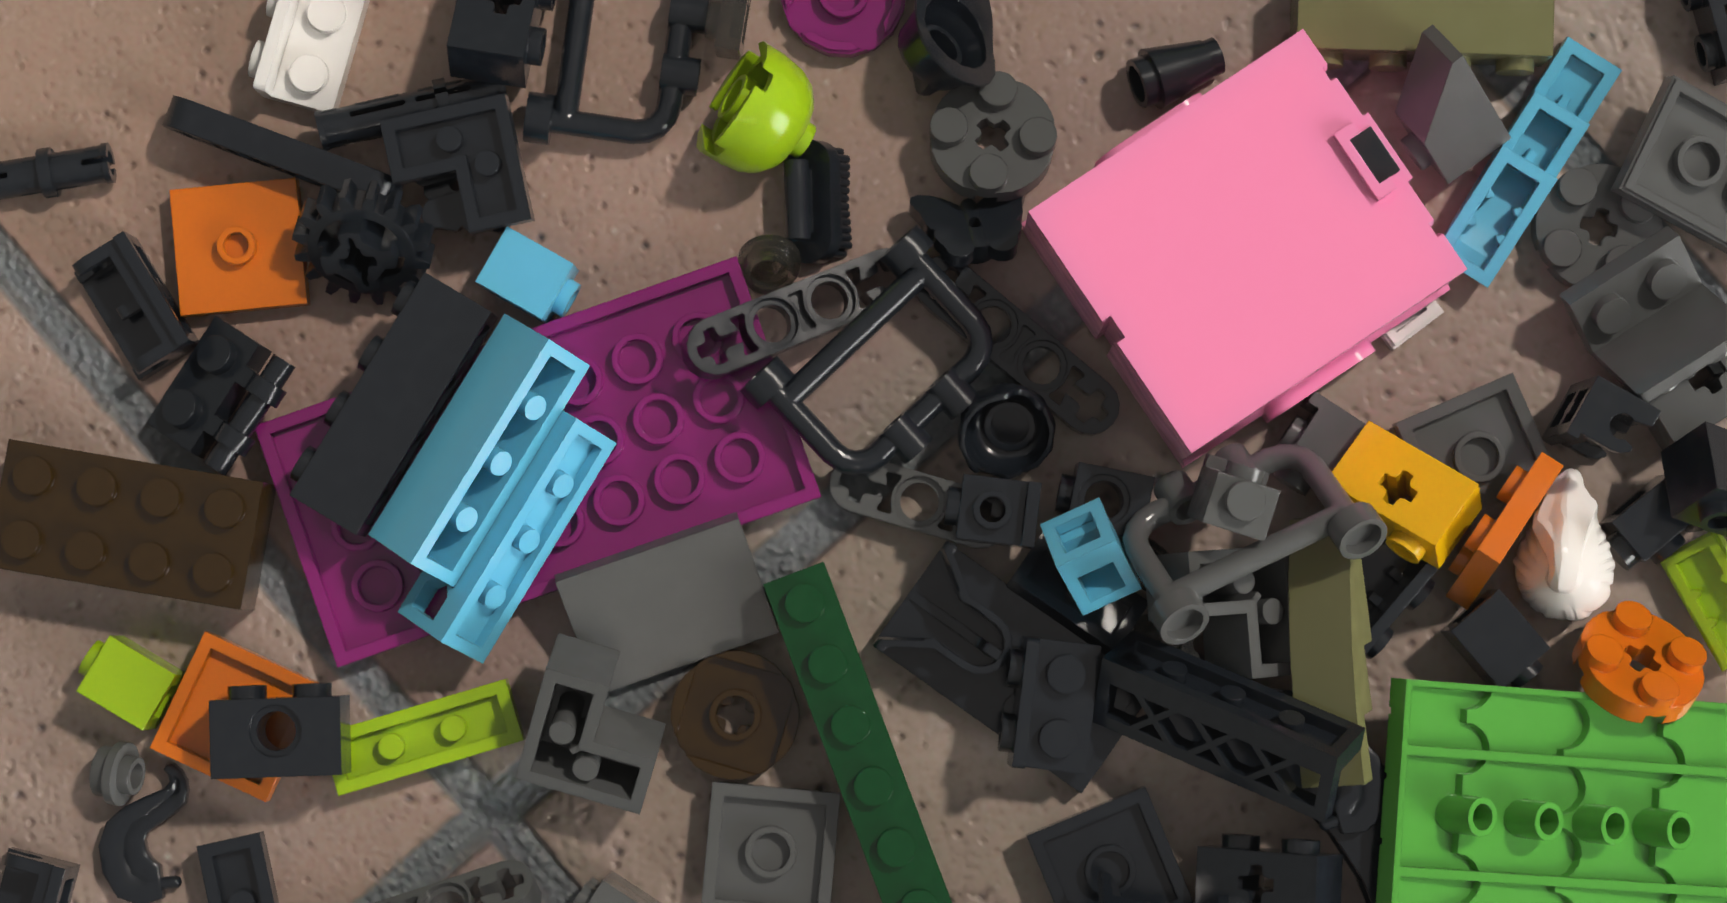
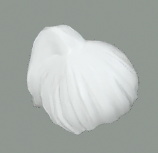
M1573 468L1566 469L1558 475L1545 494L1539 509L1534 512L1532 527L1526 531V536L1520 540L1516 552L1517 556L1513 559V564L1515 565V577L1521 596L1535 612L1543 613L1545 618L1580 621L1588 618L1594 610L1606 603L1610 597V585L1613 583L1615 561L1612 559L1613 556L1610 552V542L1606 540V534L1598 522V504L1585 488L1581 473Z

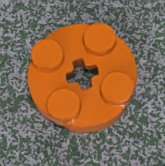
M1622 601L1616 606L1615 610L1597 614L1586 624L1573 648L1572 659L1573 665L1578 660L1579 667L1584 673L1579 682L1585 693L1604 710L1626 721L1641 724L1646 716H1666L1661 723L1664 724L1674 722L1683 717L1699 695L1705 679L1703 666L1707 660V652L1696 639L1685 636L1672 624L1652 615L1644 605L1634 601ZM1634 660L1644 665L1645 668L1638 671L1630 666V663Z

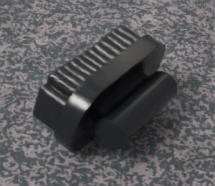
M812 140L799 158L788 155L787 159L783 161L785 240L792 257L801 263L823 264L833 258H845L847 256L845 250L851 249L853 246L850 242L852 235L849 234L852 231L849 226L851 224L849 219L850 212L848 211L850 206L846 203L849 201L847 194L850 192L848 188L850 185V180L848 179L850 177V172L848 171L850 170V164H848L850 156L844 155V149L833 147L824 141Z

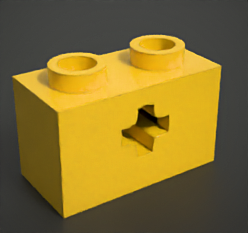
M1371 421L1366 423L1332 471L1354 503L1366 502L1374 507L1387 526V546L1398 556L1414 564H1418L1422 559L1435 568L1440 569L1482 509L1480 488L1477 482ZM1406 495L1411 496V498H1412V501H1411V502H1409L1408 500L1404 499V498L1406 497ZM1389 498L1396 501L1394 505L1389 504Z

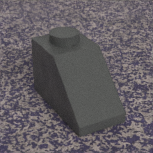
M1432 24L1421 34L1395 113L1408 135L1400 140V143L1410 158L1422 171L1432 165L1444 180L1450 184L1510 140L1511 137L1464 56Z

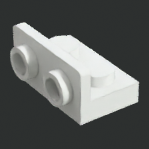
M267 0L266 16L271 17L272 21L266 41L258 40L256 42L248 67V76L255 78L253 89L264 98L314 112L339 108L370 0Z

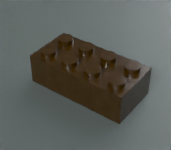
M9 439L0 484V569L238 610H255L276 489L273 484Z

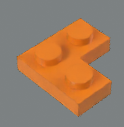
M1541 452L1529 471L1524 470L1518 465L1515 467L1496 496L1506 506L1496 520L1486 513L1484 514L1449 566L1448 570L1457 575L1458 578L1446 594V597L1468 610L1513 545L1564 465Z

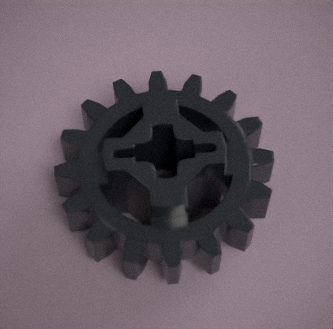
M351 178L344 179L340 193H337L332 187L325 184L321 186L317 200L307 197L304 201L301 215L298 216L292 235V240L298 242L294 254L295 260L309 262L305 275L309 280L321 277L328 280L325 292L329 295L343 288L349 291L348 296L351 303L357 304L361 293L370 294L376 305H382L387 291H390L397 297L409 280L418 284L426 269H430L435 250V244L430 243L434 228L430 223H419L423 211L420 204L410 205L405 208L400 204L403 191L396 189L388 196L380 194L379 183L376 180L370 181L367 190H358Z

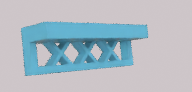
M562 411L456 585L452 587L422 571L399 608L398 613L441 643L483 664L617 443L574 416ZM447 585V598L433 619L424 612L437 590Z

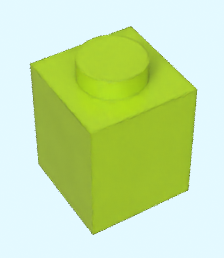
M110 635L105 643L100 640L96 641L85 655L78 670V673L83 675L84 679L76 692L142 731L157 728L168 710L185 672L124 635Z

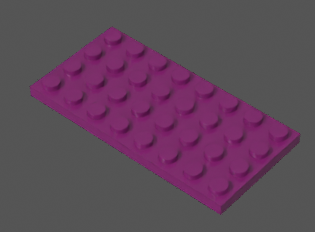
M737 256L531 328L590 365L563 411L579 419L617 444L520 604L558 591L554 576L558 573L737 512L741 525H745L821 498L801 437L768 402L759 409H756L740 392V389L773 359L772 357L724 377L711 380L696 376L689 371L683 362L681 353L683 339L692 327L708 317L752 300ZM756 313L753 322L754 329L758 336L766 341ZM738 319L731 320L738 330L729 337L713 341L708 332L703 333L705 342L697 348L701 358L711 356L717 365L722 364L720 355L729 347L743 342ZM743 342V344H744V354H745V355L751 354L752 352L748 349V347H747V346L745 345V343ZM482 345L481 348L479 349L478 353L476 354V356H475V358L473 359L472 363H471L470 366L468 367L467 371L465 372L464 376L462 377L461 381L459 382L458 386L456 387V389H455V391L453 392L452 396L450 397L449 401H448L447 404L445 405L444 409L442 410L441 414L439 415L438 419L436 420L435 424L433 425V427H432V429L430 430L429 434L427 435L426 439H425L424 442L422 443L421 447L419 448L418 452L416 453V455H415V457L413 458L412 462L410 463L409 467H410L411 464L413 463V461H414V459L416 458L417 454H418L419 451L421 450V448H422V446L424 445L425 441H426L427 438L429 437V435H430V433L432 432L433 428H434L435 425L437 424L438 420H439L440 417L442 416V414H443V412L445 411L446 407H447L448 404L450 403V401H451V399L453 398L454 394H455L456 391L458 390L459 386H460L461 383L463 382L464 378L466 377L467 373H468L469 370L471 369L472 365L474 364L475 360L477 359V357L479 356L480 352L482 351V349H483V347H484L485 345ZM335 397L261 423L255 431L337 667H343L431 635L398 613L399 608L423 570L410 564L368 534L366 537L355 535L290 496L297 483L290 479L291 472L306 448L311 445L318 449L330 429L328 425L324 424V419L330 406L336 399ZM447 585L437 590L424 612L433 619L447 598Z

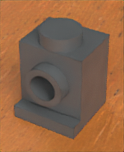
M1315 391L1306 397L1300 407L1310 412L1308 418L1305 420L1296 415L1277 445L1297 444L1309 448L1320 456L1329 469L1333 471L1366 424ZM1280 470L1273 474L1281 483L1303 496H1306L1311 488L1298 471Z
M1206 453L1186 515L1203 523L1265 542L1281 491L1266 486L1270 473Z

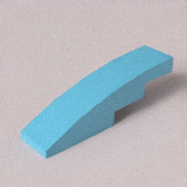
M1565 37L1507 131L1511 139L1493 152L1444 233L1467 267V270L1463 273L1487 288L1558 180L1556 178L1590 126L1589 121L1622 72L1620 68L1570 37Z

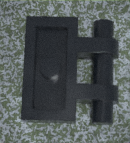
M215 316L147 423L190 453L204 459L215 440H217L204 463L226 476L238 456L246 457L254 445L255 440L251 436L270 406L277 409L287 392L282 388L296 367L273 354L262 373L259 374L272 351L231 324ZM248 391V392H249L248 395L246 396V398H245L244 401L242 402L241 406L239 407V409L237 410V412L235 413V415L233 416L232 420H231L230 423H229V422H228L229 418L231 417V415L233 414V412H234L235 409L237 408L238 404L240 403V401L242 400V398L244 397V395H245L246 392Z

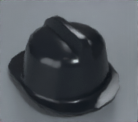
M915 0V10L899 31L898 49L903 61L913 73L915 89L918 94L930 96L937 91L956 89L964 84L978 88L986 86L995 76V59L993 54V18L989 0Z

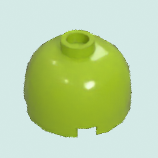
M764 41L758 43L760 56L749 50L730 71L709 106L715 111L718 110V118L714 123L713 129L711 130L701 124L697 136L696 147L700 152L721 165L738 172L759 173L778 166L788 155L799 158L810 145L816 132V126L810 123L814 111V95L811 83L798 65Z

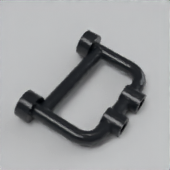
M569 0L556 95L529 92L524 118L523 142L549 145L552 133L626 144L651 143L665 136L677 123L682 108L683 96H697L702 59L689 57L692 32L706 33L710 0H671L657 104L651 115L644 119H631L579 111L595 0Z
M917 224L880 258L897 278L796 374L776 356L740 389V392L756 409H759L768 402L823 462L840 473L853 476L873 473L887 464L896 455L904 464L911 461L933 439L924 429L942 411L950 420H953L972 403L977 391L970 384L980 376L990 362L993 349L991 327L982 312L926 253L934 242ZM924 288L965 332L968 340L967 351L958 362L938 377L921 397L896 417L870 445L860 450L849 449L831 433L803 401Z

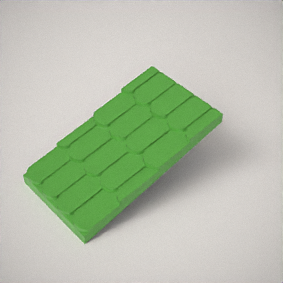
M1391 678L1389 700L1391 714H1388L1385 759L1387 777L1384 779L1380 832L1382 844L1379 847L1376 903H1727V703L1694 701L1689 711L1674 722L1661 724L1666 716H1646L1641 724L1626 721L1607 712L1597 705L1585 692Z

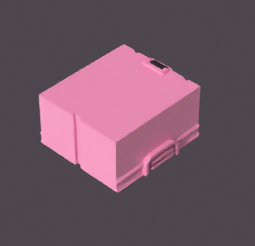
M1304 29L1204 95L1197 93L1118 144L1098 159L1093 169L1028 211L1027 220L1021 223V230L1094 338L1098 339L1104 335L1112 346L1106 356L1182 468L1260 416L1263 417L1266 423H1269L1376 351L1371 342L1450 290L1448 283L1467 270V267L1443 233L1435 234L1431 228L1434 219L1408 183L1413 177L1369 112L1362 115L1337 78L1329 79L1325 73L1327 71V63Z

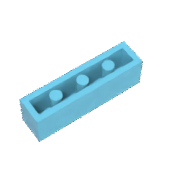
M504 313L368 535L410 564L454 587L590 365L550 339Z

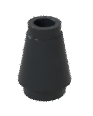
M1212 37L1203 41L1197 40L1140 49L1138 57L1130 59L1126 63V74L1130 89L1137 103L1142 108L1155 105L1158 109H1163L1212 80L1215 76L1225 72V60L1222 50L1217 41Z

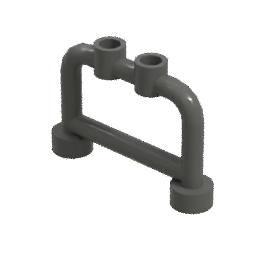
M1231 443L1219 449L1214 456L1270 474L1280 470L1298 471L1325 509L1267 536L1265 542L1258 540L1173 581L1151 548L1148 538L1158 527L1171 521L1177 525H1185L1196 520L1186 514L1197 481L1192 482L1186 472L1175 470L1163 475L1155 484L1154 494L1157 500L1148 503L1135 512L1125 525L1122 545L1127 559L1155 601L1150 610V620L1166 643L1177 645L1196 638L1209 622V612L1200 597L1328 536L1343 557L1347 559L1364 558L1376 551L1384 542L1387 536L1386 524L1371 504L1366 502L1354 503L1324 460L1313 450L1297 444H1278L1250 455L1243 444Z

